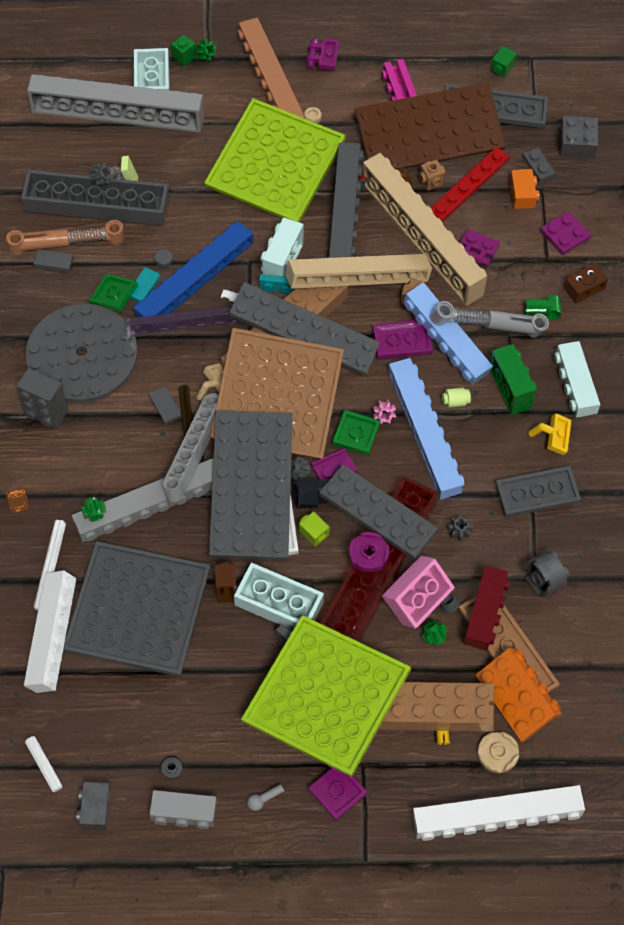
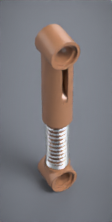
M111 220L104 227H100V229L97 227L96 229L90 228L88 230L87 228V230L80 229V231L77 229V231L71 230L69 232L68 228L28 233L13 230L6 236L9 251L14 255H21L27 250L70 246V243L72 244L73 242L74 244L76 242L79 243V241L80 243L82 241L85 243V241H98V239L100 241L101 239L103 241L107 240L109 243L117 245L122 243L125 238L123 224L118 220Z

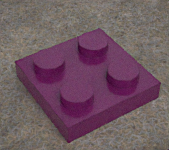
M569 211L540 229L544 237L562 256L591 237V234Z
M331 768L308 788L309 792L335 821L368 794L354 776L350 777L334 768Z

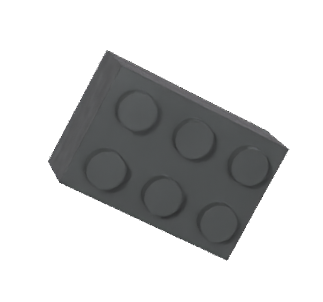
M28 368L16 386L24 414L31 420L36 419L47 427L52 426L57 429L68 413L62 383Z

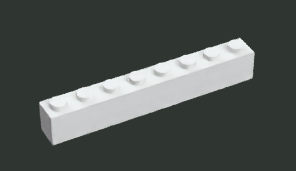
M578 785L413 808L412 816L416 839L422 838L423 841L434 839V836L441 835L444 838L455 836L456 833L463 832L464 835H471L476 833L477 830L492 832L497 830L498 827L513 829L520 824L534 826L541 821L555 823L562 818L576 820L583 815L585 806L581 788Z

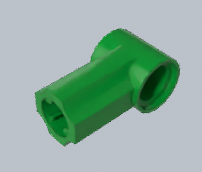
M551 295L545 299H526L525 315L543 314L548 319H558L562 316L561 298Z

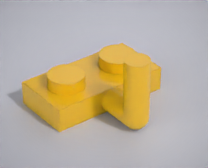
M555 413L551 417L550 426L540 423L529 430L528 434L530 437H534L542 431L548 433L547 449L565 455L568 451L571 420Z

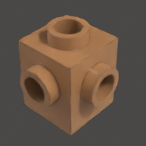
M436 159L421 165L419 178L428 191L443 185L446 172L443 165H440Z

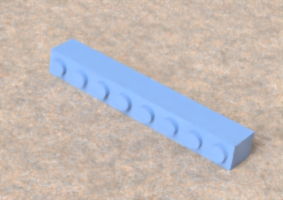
M411 358L390 363L388 374L439 499L461 494L462 488L465 485L463 476L458 474L457 462L450 455V445L448 442L445 443L443 428L438 426L437 414L435 410L432 411L431 400L429 395H426L424 392L423 380L418 378L416 364L412 363Z

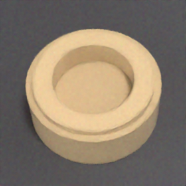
M315 107L306 109L304 113L305 119L318 124L321 121V111Z

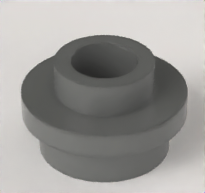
M449 594L441 602V608L446 613L454 612L460 606V599L453 594Z
M177 758L166 759L161 766L163 775L170 779L177 778L182 772L181 762ZM169 765L176 766L174 770L168 769Z

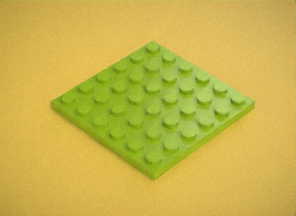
M252 98L205 180L204 185L282 219L284 217L300 223L338 154L339 143H344L346 136Z
M302 615L241 720L243 723L352 777L408 677L411 667Z

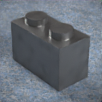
M83 783V789L79 790V802H82L81 810H77L76 821L80 824L82 830L107 831L111 794L109 783Z

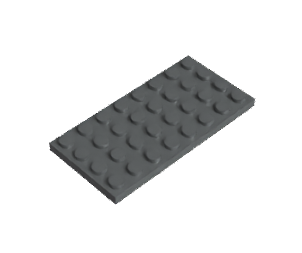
M216 410L209 558L288 560L293 413Z

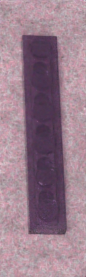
M232 307L126 318L127 335H138L164 330L174 331L181 328L191 329L199 326L231 324L236 322V319L229 316Z

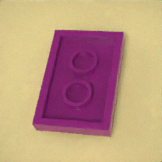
M417 320L373 324L374 339L380 342L376 351L377 359L433 354L431 338L425 327L420 325Z

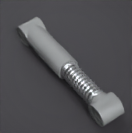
M447 301L440 302L430 314L432 322L439 326L456 321L457 323L484 325L487 329L526 333L533 338L540 336L549 326V321L543 314L531 316L493 310L480 312L477 310L455 308Z

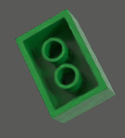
M514 344L493 350L490 362L493 367L490 373L510 414L513 415L532 409L537 386L529 377V369L523 364L520 351L516 350Z

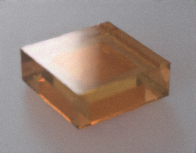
M25 489L6 494L11 513L30 508Z

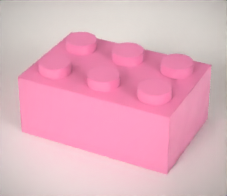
M420 556L382 597L402 625L416 629L455 587L435 558Z

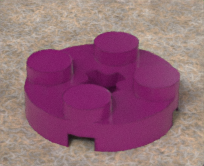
M364 532L360 534V536L352 540L349 547V557L352 565L367 572L381 570L389 558V545L377 533ZM368 548H371L372 552L375 553L368 556L366 553H364V551H367Z

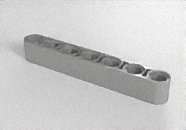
M210 393L203 398L163 481L166 498L170 502H177L183 498L211 439L210 435L219 397L218 394Z

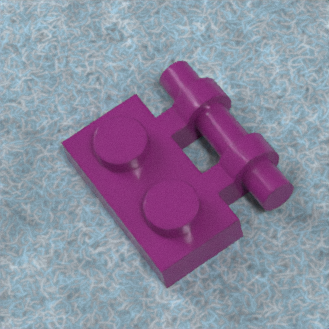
M323 38L321 44L318 43L317 39H312L308 47L309 55L306 58L307 68L313 69L314 64L317 63L319 64L318 69L335 71L340 40Z
M467 229L460 242L469 256H473L476 264L489 266L490 259H493L500 246L499 241Z

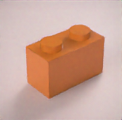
M533 169L511 170L510 187L514 209L535 208L536 201H539V191L535 188L537 186V177L533 176Z

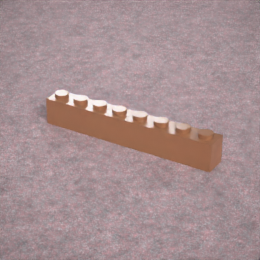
M258 17L240 22L239 30H237L238 38L243 41L245 53L248 52L249 62L251 65H254L255 75L260 78V85L262 90L266 91L267 101L271 102L274 107L305 119Z

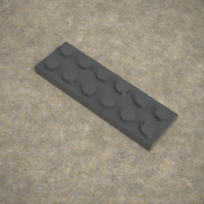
M447 84V85H446V90L455 89V88H461V87H466V86H458V85H450V84ZM491 90L499 123L545 128L548 97Z
M345 465L341 466L319 492L322 498L372 532L381 535L385 541L413 560L418 557L438 532L436 526Z

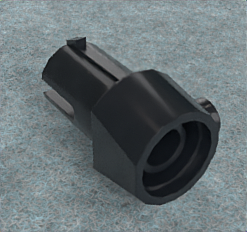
M314 476L294 480L292 494L296 508H318L319 504L329 503L320 496L319 492L331 478L316 480Z

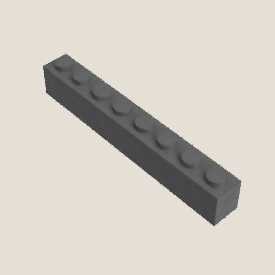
M339 143L329 258L356 256V246H353V240L357 241V230H354V226L358 224L359 214H356V208L359 209L360 198H357V193L361 192V182H358V177H362V166H359L360 161H363L364 151L360 150L359 143Z

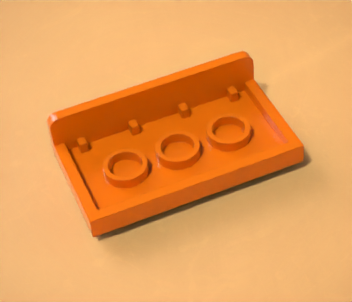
M508 648L478 672L476 677L480 683L494 684V703L520 741L525 742L555 717L561 716V707L556 700L551 699L545 684L539 682L536 677V671L527 665L524 660V654L519 649Z

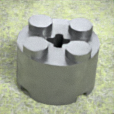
M553 550L525 562L523 566L524 571L527 570L528 576L525 577L528 585L535 594H542L544 598L565 587L567 577L570 576L569 570L561 564L558 555Z

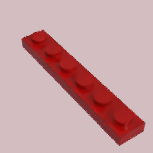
M498 147L494 148L431 207L433 214L444 222L509 161L510 156Z

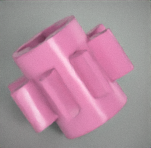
M379 400L377 407L373 406L374 411L377 412L374 414V418H379L380 424L383 422L390 424L392 417H396L395 412H393L396 410L395 405L390 406L389 400L386 402Z

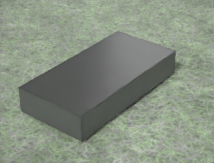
M38 249L34 260V267L70 272L74 257L73 254Z
M166 386L148 393L165 425L182 418V414Z

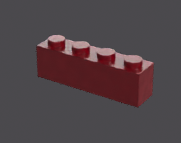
M485 565L464 645L488 651L489 644H494L496 633H493L494 626H499L501 615H498L499 608L503 609L506 597L502 596L503 591H508L510 579H507L508 571Z

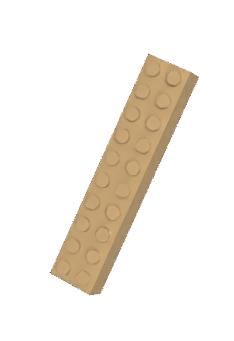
M379 153L364 161L362 175L367 178L365 183L366 189L421 254H426L429 263L460 300L467 306L483 297L487 279L485 270L476 264L473 256H469L464 246L454 238L453 233L444 227L441 219L433 214L432 209L425 205L421 196L412 190L409 182L405 181L401 177L400 172L393 168L389 159Z

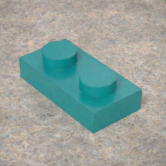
M260 274L259 284L261 290L290 294L296 289H291L287 277Z

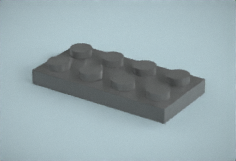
M570 466L496 480L495 483L505 518L577 504L581 501Z

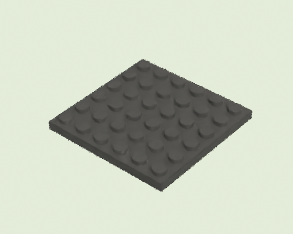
M96 541L63 651L181 677L211 565Z

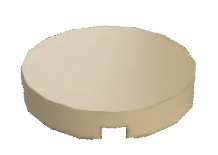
M492 732L484 736L479 743L478 758L483 767L491 772H508L519 759V747L514 738L505 732Z

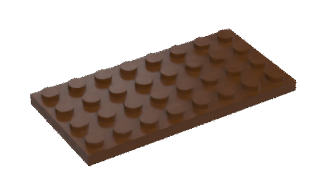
M489 82L355 108L367 160L381 153L385 158L389 159L395 170L421 166L428 161L436 159L438 162L491 152L496 147L500 150L506 147Z

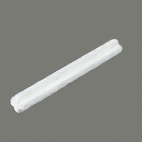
M55 520L34 603V608L37 611L39 609L45 573L55 571L66 526L63 520Z

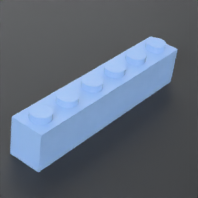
M424 282L406 293L403 302L407 310L412 311L416 316L417 322L425 327L430 338L435 339L440 350L448 355L452 365L462 372V376L466 381L473 385L490 373L493 366L456 321L440 326L432 322L430 314L440 302Z

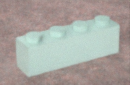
M580 342L558 345L556 353H554V360L556 364H559V375L565 383L564 391L570 398V410L574 411L576 418L598 414L600 402Z

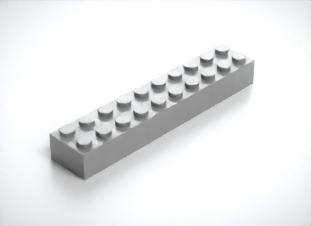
M33 74L31 75L27 90L32 113L201 133L204 120L203 95L197 93Z

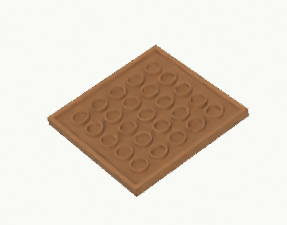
M232 328L216 410L293 413L291 454L323 459L344 349ZM216 411L210 435L211 439H215Z

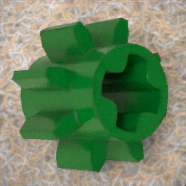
M203 39L201 44H196L195 53L200 56V60L205 59L209 61L211 56H216L217 47L212 44V40L207 41Z
M96 497L87 499L84 502L85 506L81 507L84 519L89 518L91 522L101 520L104 517L103 513L107 512L104 501H99Z
M434 620L424 626L422 637L426 643L429 642L430 645L437 646L446 640L445 633L448 630L444 623H437Z

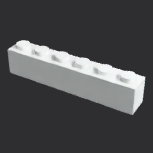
M64 570L45 573L24 686L36 693L56 691L76 578Z

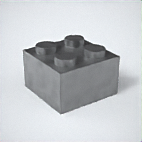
M563 116L560 128V156L595 158L598 148V118Z

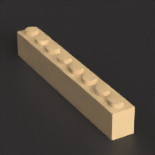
M426 254L288 260L285 275L291 289L410 283L413 278L418 281L428 282L432 267Z

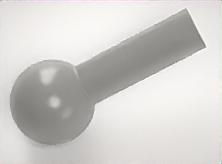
M280 784L261 795L253 794L248 798L247 805L252 811H258L263 807L264 802L283 793L285 789Z

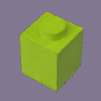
M314 511L310 515H305L300 520L299 532L314 547L329 536L330 527Z

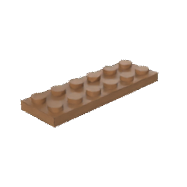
M476 597L458 607V611L468 625ZM505 606L503 609L499 608L498 615H501L499 626H494L493 633H496L493 645L489 644L487 651L492 660L496 659L508 648L519 649L524 654V660L527 665L536 671V677L539 682L544 683L548 688V693L557 689L560 686L559 682Z

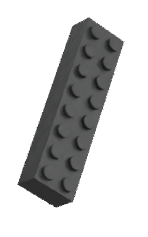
M28 170L21 201L23 210L27 212L164 226L169 202L168 184L109 178V183L96 185V182L92 181L90 176Z

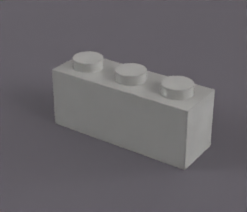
M153 790L150 819L158 825L175 823L178 827L196 825L199 829H209V827H214L217 799L215 796Z

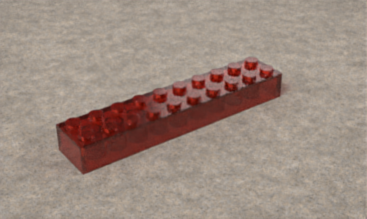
M404 476L392 498L428 521L438 502L439 492ZM385 541L389 545L387 563L381 570L372 572L362 571L353 566L320 624L360 642L384 600L382 595L391 587L408 556ZM368 548L367 551H364V553H366L368 556L375 553L372 552L371 548Z

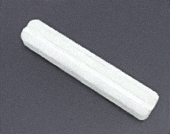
M35 736L26 739L25 743L52 792H57L62 788V784Z

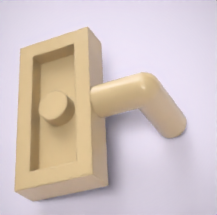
M220 363L205 367L203 373L209 381L203 382L196 396L198 400H203L209 388L215 387L220 392L224 368Z

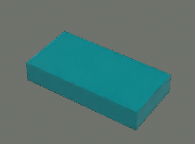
M145 267L136 279L138 286L130 299L136 302L145 299L160 280L161 274Z

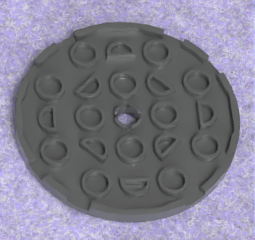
M93 304L70 305L52 312L37 324L26 346L27 367L62 383L65 400L71 403H88L110 396L111 392L121 388L128 381L133 368L136 366L138 356L136 338L127 321L116 312ZM81 349L87 352L83 356L77 354Z

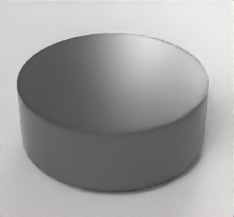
M167 249L157 251L155 254L156 264L162 268L169 267L173 263L172 252Z

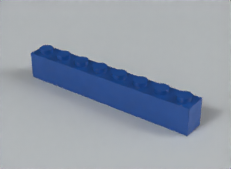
M239 221L234 225H230L222 235H218L198 255L190 258L186 265L178 268L174 275L169 279H165L145 299L137 302L134 307L135 318L149 330H152L254 244L253 232Z

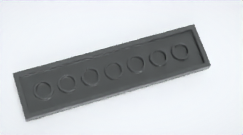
M245 282L229 312V316L273 336L344 349L341 366L366 376L380 342Z

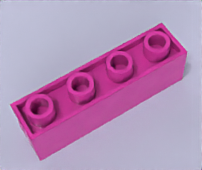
M404 59L397 60L396 66H392L390 61L385 62L384 68L381 70V76L383 80H386L387 93L391 94V101L417 96Z

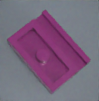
M345 448L311 463V468L314 470L318 480L332 478L342 465L358 473Z

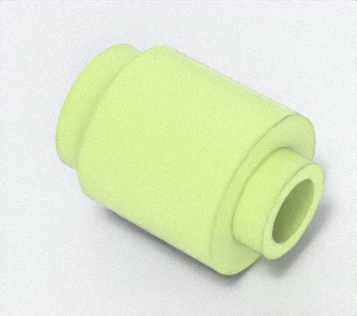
M464 387L445 389V393H442V402L446 404L447 408L466 406V404L471 402L469 389H464Z

